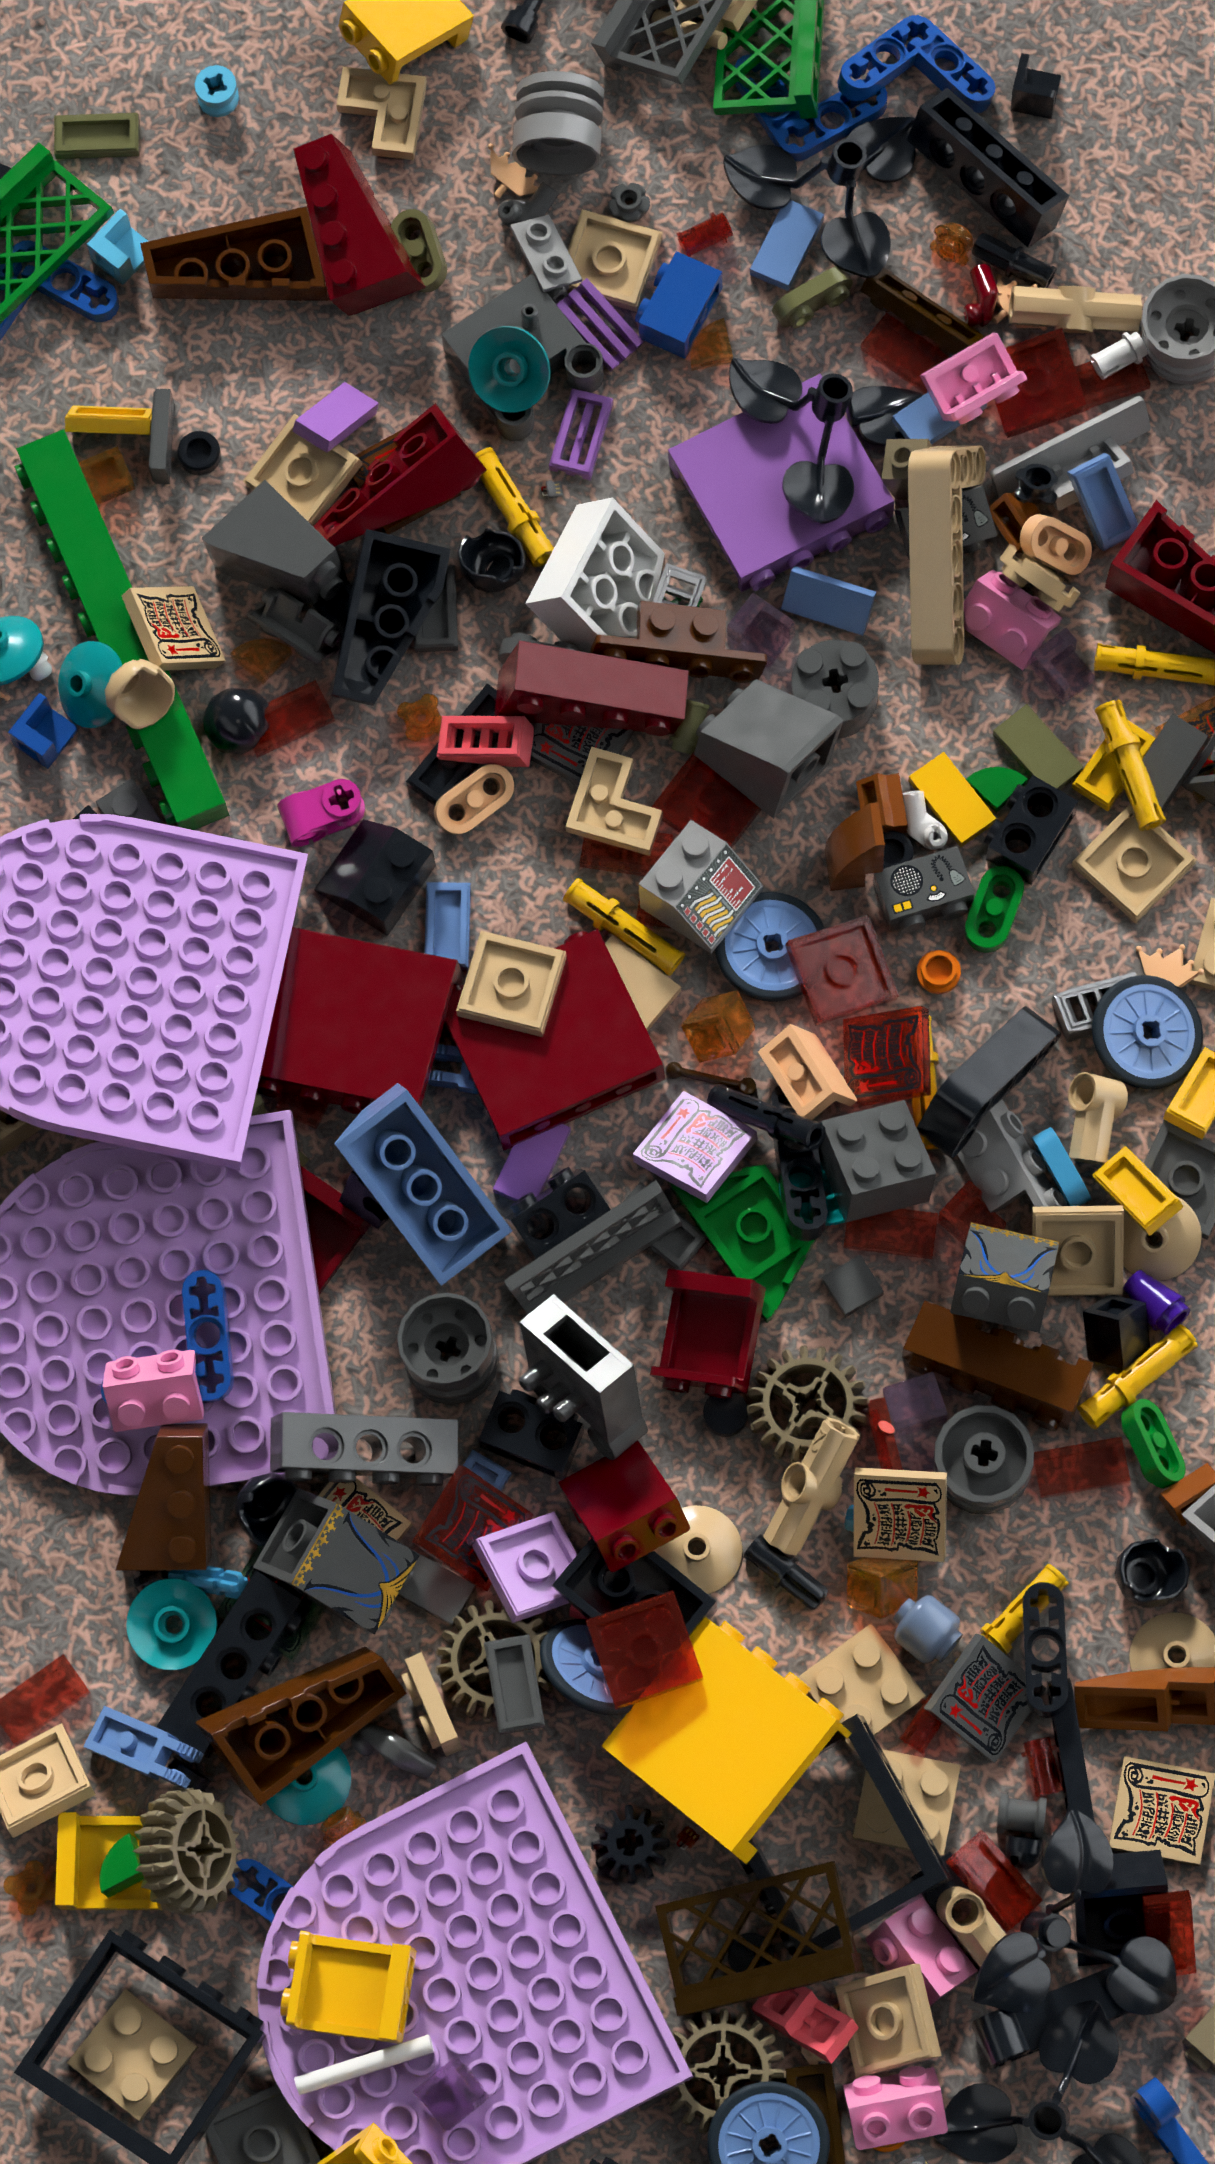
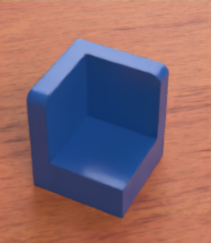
M39 693L8 731V734L16 748L49 769L75 736L78 729L75 724L53 710L47 697Z

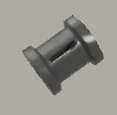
M1001 1792L996 1833L1003 1834L1005 1830L1032 1833L1035 1839H1042L1047 1798L1040 1797L1038 1801L1009 1798L1008 1793Z

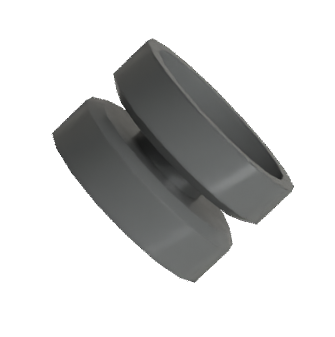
M975 1405L958 1411L943 1425L935 1442L933 1472L947 1473V1499L953 1506L971 1514H993L1009 1508L1023 1495L1034 1466V1444L1027 1427L1013 1413L997 1406ZM978 1456L988 1457L990 1459L988 1466L978 1465Z

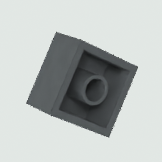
M905 1100L821 1121L822 1125L825 1126L826 1134L823 1143L818 1148L820 1162L845 1223L929 1202L936 1172Z

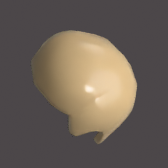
M143 659L124 663L111 675L105 689L107 707L110 708L115 717L134 729H141L155 724L167 713L174 701L175 685L172 679L159 666Z

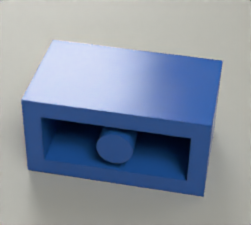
M676 251L670 264L664 262L659 268L654 281V286L657 288L650 300L644 298L635 316V322H638L639 337L642 340L685 359L723 288L722 271Z

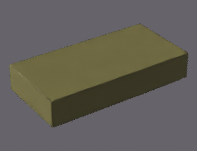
M138 112L54 115L55 158L77 159L140 156V118Z
M1028 704L1024 705L993 730V736L1030 777L1034 775L1059 790L1075 779L1084 769L1082 764Z

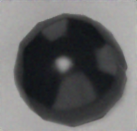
M486 528L478 537L471 538L466 535L462 539L457 552L464 577L475 589L484 592H499L513 586L520 581L526 570L527 558L523 545L512 534Z
M228 688L212 697L203 716L204 731L208 740L222 753L242 755L255 748L260 738L269 728L265 718V709L269 705L267 700L255 690L244 688Z
M272 1472L252 1477L237 1495L235 1502L236 1519L246 1535L255 1544L266 1545L297 1491L296 1485L292 1481L284 1480V1475Z
M1155 1538L1131 1543L1117 1557L1114 1574L1115 1580L1127 1600L1143 1608H1153L1169 1604L1187 1587L1190 1568L1181 1549L1168 1548L1159 1539Z

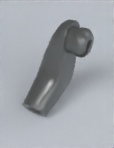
M370 1722L362 1727L351 1740L352 1747L361 1755L369 1756L376 1749L394 1766L425 1780L433 1773L437 1765L436 1759L397 1733Z

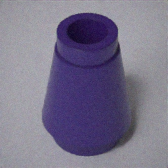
M1142 1270L1135 1272L1123 1287V1290L1129 1294L1131 1299L1146 1303L1148 1323L1154 1331L1160 1330L1165 1335H1168L1178 1324H1182L1190 1313V1308L1184 1304L1185 1297L1150 1275H1147Z

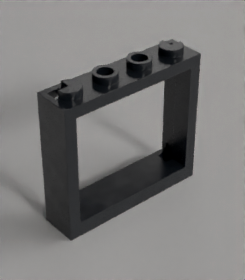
M859 1714L852 1716L841 1724L852 1733L848 1738L857 1751L924 1875L849 1917L853 1936L953 1880L864 1716ZM837 1731L819 1755L848 1738H845ZM753 1836L749 1843L758 1851L747 1865L738 1858L741 1866L748 1875L754 1872L758 1880L775 1876ZM774 1886L765 1888L759 1898L765 1910L771 1916L775 1913L779 1916L788 1900L785 1893ZM791 1908L783 1924L805 1936L806 1932L794 1909ZM835 1925L812 1938L811 1941L825 1950H830L842 1943L839 1927ZM781 1931L779 1933L786 1949L793 1957L801 1942L786 1932ZM807 1946L802 1956L817 1952Z
M126 1929L121 1937L109 1930L14 2073L147 2163L185 2164L263 2046L262 2041L266 2034L259 2028L264 2021L242 2006L234 2013L221 2004L225 1997L224 1994L203 1980L198 1987H195L182 1978L187 1971L185 1968L165 1955L162 1956L159 1962L144 1953L148 1944ZM118 1954L246 2038V2041L171 2154L43 2069Z

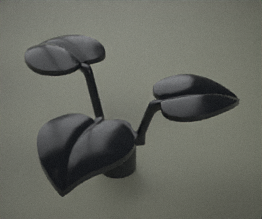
M882 118L856 127L846 139H842L835 144L831 157L823 156L819 164L796 180H794L797 173L795 160L788 152L775 145H756L734 154L725 155L723 160L724 170L730 185L745 202L759 209L776 210L785 207L789 203L791 188L798 189L826 169L829 178L835 184L846 187V218H834L825 225L821 235L823 253L832 264L846 272L863 278H874L883 270L887 263L891 247L890 233L884 221L873 212H863L854 216L853 201L856 181L864 169L873 180L883 183L899 181L909 174L915 162L916 148L907 141L915 118Z
M733 357L729 367V383L732 395L739 408L750 418L762 423L776 424L785 418L788 408L792 411H798L812 401L813 413L819 421L825 423L817 456V464L810 461L796 462L786 470L782 481L783 494L788 503L809 520L819 522L820 524L830 523L840 518L850 506L854 495V482L848 469L837 464L825 465L834 422L842 419L846 412L849 424L851 426L859 425V432L863 439L874 445L886 446L887 439H905L892 422L893 415L923 396L922 393L887 386L862 387L853 392L852 385L846 377L832 373L823 376L819 381L817 389L810 387L807 394L800 399L803 389L802 382L798 374L787 365L770 360H742Z
M1072 1809L1066 1812L1061 1824L1049 1837L1041 1859V1870L1047 1884L1058 1893H1071V1895L1054 1905L1048 1904L1046 1912L1033 1911L1028 1913L1021 1922L1020 1932L1007 1934L994 1945L978 1972L971 1996L973 2002L1012 2013H1024L1035 2009L1045 1999L1051 1984L1049 1967L1042 1959L1047 1955V1951L1056 1952L1063 1948L1078 1951L1116 1966L1106 1980V1991L1116 2006L1124 2011L1138 2015H1151L1164 2011L1174 2002V1998L1177 1995L1175 1963L1171 1952L1161 1941L1147 1936L1135 1937L1124 1945L1120 1958L1112 1954L1070 1939V1925L1063 1916L1059 1915V1912L1078 1902L1082 1891L1091 1894L1102 1892L1111 1879L1114 1865L1113 1853L1107 1837L1100 1827L1083 1813Z
M1086 2000L1073 2004L1060 2012L1046 2026L1039 2043L1040 2061L1046 2069L1064 2074L1053 2097L1040 2101L1031 2110L1029 2117L1011 2116L1012 2104L1005 2092L991 2084L977 2083L960 2090L951 2099L945 2108L948 2131L945 2134L934 2136L944 2147L963 2158L976 2162L992 2163L1006 2158L1016 2149L1018 2137L1013 2125L1018 2124L1030 2127L1032 2133L1042 2140H1054L1060 2136L1063 2141H1068L1083 2149L1086 2153L1076 2157L1072 2164H1144L1138 2149L1131 2141L1115 2133L1105 2134L1092 2147L1087 2141L1067 2130L1070 2123V2113L1067 2106L1062 2102V2098L1071 2078L1073 2077L1083 2084L1100 2082L1110 2075L1118 2061L1119 2044L1117 2035L1101 2003L1096 2000Z

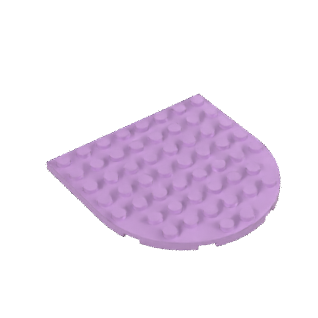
M80 814L79 819L52 823L49 822V819L20 827L1 836L0 1110L36 1127L61 1134L240 1170L308 854L111 814Z
M291 1110L251 1116L240 1170L99 1141L69 1151L36 1174H31L0 1205V1432L30 1461L52 1475L93 1491L119 1496L139 1495L154 1443L161 1426L114 1432L108 1406L101 1394L106 1363L125 1356L139 1358L159 1355L168 1350L187 1351L182 1288L186 1277L198 1270H208L216 1274L225 1286L234 1384L230 1394L223 1400L203 1403L204 1417L202 1420L174 1424L208 1423L210 1487L247 1482L252 1477L272 1473L270 1472V1429L272 1417L282 1412L336 1414L293 1112ZM206 1279L200 1280V1287L192 1290V1295L201 1298L203 1312L194 1310L193 1318L202 1315L219 1316L218 1308L213 1311L208 1309V1295L215 1293L216 1288L207 1284ZM213 1323L203 1324L196 1332V1341L202 1348H212L220 1340L219 1328ZM221 1353L213 1357L198 1355V1363L202 1361L208 1363V1377L201 1378L200 1384L208 1387L210 1393L216 1392V1385L224 1383V1377L215 1373L213 1360L223 1361V1354ZM315 1437L312 1443L313 1452L318 1458L326 1460L329 1453L328 1446L324 1440Z
M527 1742L379 1816L337 1840L314 1860L315 1863L302 1875L296 1885L290 1888L278 1908L267 1933L257 1978L259 2019L264 2021L259 2029L266 2034L262 2041L265 2057L278 2087L300 2120L334 2151L374 2122L385 2135L395 2141L398 2149L413 2164H528L694 2078ZM300 1931H307L320 1936L391 1946L392 1943L412 1946L417 1953L403 2042L429 2034L434 2053L299 2095L294 2077L397 2045L395 2043L297 2030L286 2025V2016H281L280 2014L281 1999L284 1988H291L294 1970L288 1969V1956L292 1941L299 1942Z

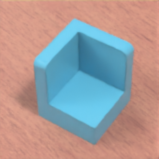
M119 209L87 243L91 260L124 285L144 264L140 243L148 242V240L131 227L128 215Z

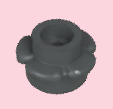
M630 183L628 186L620 184L611 191V200L608 202V207L614 217L631 223L638 221L648 212L650 199L645 195L646 191L641 185L636 183ZM627 199H631L633 203L631 205H627L625 201Z

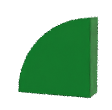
M1004 767L984 768L966 778L978 796L996 813L1007 804L1017 785L1025 786L1028 781L1021 773Z
M129 1833L113 1845L101 1867L100 1889L101 1893L108 1898L144 1879L143 1873L135 1870L140 1864L139 1855L133 1852V1850L139 1846L136 1838Z

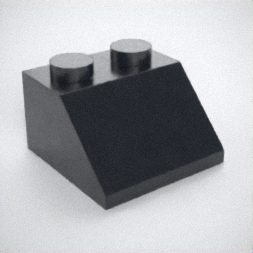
M363 819L314 890L388 936L435 868L433 850L395 827Z
M1161 1850L1113 1854V1872L1106 1888L1097 1894L1082 1891L1080 1900L1071 1905L1075 1941L1120 1958L1121 1951L1129 1940L1135 1937L1147 1936L1161 1941L1170 1951L1168 1883ZM1076 1951L1078 1966L1108 1964V1962Z

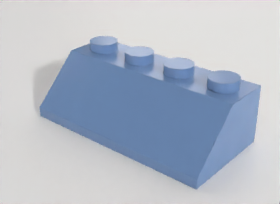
M397 1083L364 1108L334 1143L441 1286L512 1232V1229L409 1091Z

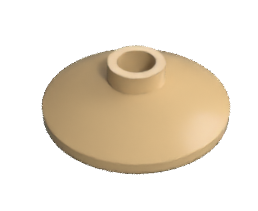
M1177 1197L1182 1203L1183 1208L1156 1230L1163 1237V1243L1159 1246L1150 1245L1147 1241V1233L1124 1211L1123 1266L1128 1271L1134 1274L1142 1270L1157 1281H1162L1182 1274L1192 1265L1201 1247L1202 1231L1197 1215L1184 1200Z
M706 1506L684 1507L682 1510L690 1525V1530L654 1551L704 1592L711 1594L726 1586L737 1573L742 1559L741 1537L733 1522L720 1511ZM700 1540L705 1544L706 1549L701 1555H693L689 1552L688 1546L692 1541Z
M1165 1613L1153 1617L1138 1630L1133 1638L1129 1654L1131 1671L1182 1667H1215V1635L1205 1623L1188 1614ZM1172 1648L1181 1649L1185 1654V1660L1181 1663H1173L1168 1658V1651Z

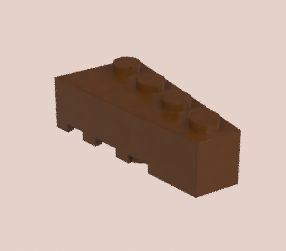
M307 206L140 243L153 298L328 301Z
M926 1300L924 1301L903 1347L902 1358L909 1361L907 1366L910 1369L929 1377L933 1375V1372L950 1378L948 1384L951 1387L969 1395H973L975 1390L992 1397L990 1400L991 1404L1010 1413H1015L1017 1408L1034 1415L1032 1421L1045 1429L1057 1431L1058 1427H1062L1068 1430L1077 1406L1089 1383L1094 1365L1093 1362L1079 1358L1076 1365L1067 1363L1059 1355L1060 1351L1044 1344H1041L1040 1347L1034 1346L1032 1349L1024 1347V1341L1015 1333L1001 1328H992L990 1333L981 1331L983 1324L979 1320L950 1313V1309Z
M362 1647L202 1718L195 1723L242 1792L261 1806L407 1693L384 1659L367 1647Z

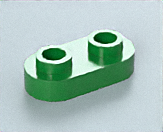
M993 867L983 875L966 919L965 938L968 944L979 952L991 953L1004 946L1021 904L1024 882L1020 874L1010 867ZM997 886H1005L1010 893L1005 898H999L995 896L993 889ZM989 925L995 930V934L992 937L985 938L979 934V928Z
M1139 1399L1126 1407L1121 1415L1122 1430L1135 1452L1144 1478L1162 1489H1166L1183 1479L1186 1472L1185 1462L1160 1409L1147 1399Z

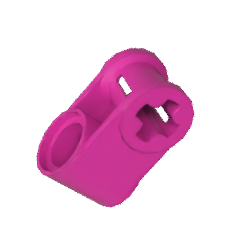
M337 779L308 791L294 793L285 797L277 804L293 847L308 845L310 839L316 842L327 835L356 825L364 817L366 810L360 790L356 784L346 779ZM341 797H346L348 800L349 808L346 810H341L338 799Z

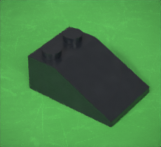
M592 1538L552 1584V1587L655 1678L705 1617L710 1620L717 1611V1601L655 1551L644 1555L615 1572H610Z

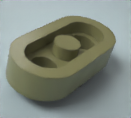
M408 209L402 211L392 221L391 228L399 242L404 246L416 273L421 277L426 288L419 290V292H432L443 284L447 276V264L435 226L419 210ZM415 230H421L417 239L410 240V236ZM432 267V273L428 277L422 278V272L426 268Z
M839 267L830 268L785 294L775 303L772 313L782 327L792 326L794 329L802 327L813 318L815 311L826 305L833 308L843 303L850 296L849 289L853 285V280L846 271Z

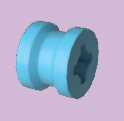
M219 65L208 66L196 76L194 83L198 104L203 112L209 116L223 117L234 111L239 102V93L235 76L229 69ZM220 85L219 89H215L213 91L209 90L210 88Z

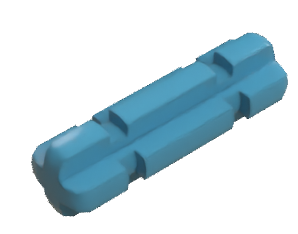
M208 1566L206 1570H171L168 1572L169 1579L185 1580L201 1588L205 1593L219 1596L225 1594V1597L234 1599L239 1598L249 1582L247 1577H243L241 1572L233 1570L224 1571L223 1568Z

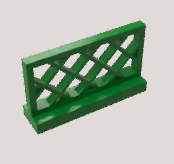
M776 0L761 14L753 8L749 16L754 20L739 33L727 27L723 28L722 32L727 34L728 39L729 36L732 39L727 42L724 49H717L713 100L715 115L799 111L801 119L818 118L824 0H794V4L791 3L792 0ZM785 8L793 15V20L779 30L769 20ZM763 27L773 37L761 48L757 49L747 39ZM782 43L791 50V55L777 66L766 56ZM739 46H742L752 55L739 67L735 68L727 61V57ZM758 63H762L771 73L755 85L745 75ZM779 79L789 86L788 97L770 98L764 93ZM738 81L749 90L740 100H724L725 92Z
M39 142L0 179V238L6 237V253L0 254V264H6L5 280H0V291L5 290V300L0 304V324L114 214L112 207L55 161L51 152ZM56 176L66 184V196L43 197L44 187ZM91 204L97 209L88 220L72 221L73 205ZM65 206V222L43 224V208ZM36 208V224L14 226V216L20 210ZM65 232V242L58 249L43 250V234ZM36 235L35 251L13 253L14 236ZM35 261V271L28 278L13 279V263Z

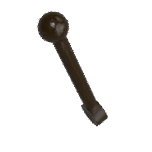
M670 1062L665 1068L666 1075L672 1079L682 1076L716 1085L723 1084L729 1088L738 1089L741 1093L748 1096L753 1095L756 1091V1083L751 1078H743L741 1081L682 1068L678 1062Z

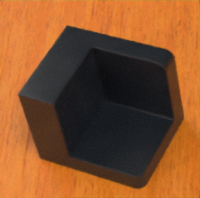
M1021 53L1012 89L1010 111L1052 119L1061 75L1029 69L1030 55Z
M1107 1295L1083 1311L1086 1350L1090 1361L1124 1369L1150 1349L1145 1302L1117 1295Z

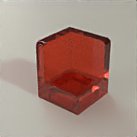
M968 1181L939 1212L938 1223L964 1246L971 1223L1003 1230L1006 1227V1222L995 1212L990 1213L986 1204L981 1201L982 1191L971 1181Z

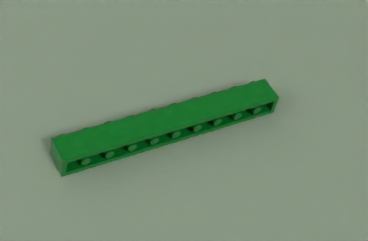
M60 430L16 448L21 463L14 466L23 489L26 490L32 487L37 500L30 502L31 508L39 526L41 527L45 524L49 526L53 537L46 539V543L55 564L64 561L69 574L62 576V580L71 601L80 598L85 611L77 615L87 638L95 635L98 642L110 646L117 653L122 664L139 659L149 661L122 599V595L129 588L133 587L65 430ZM164 671L171 678L169 671ZM175 687L174 701L162 718L155 724L141 729H134L129 725L126 726L135 750L143 747L149 761L143 763L142 766L151 788L160 785L165 799L159 801L158 804L167 825L176 823L177 827L196 830L230 815Z

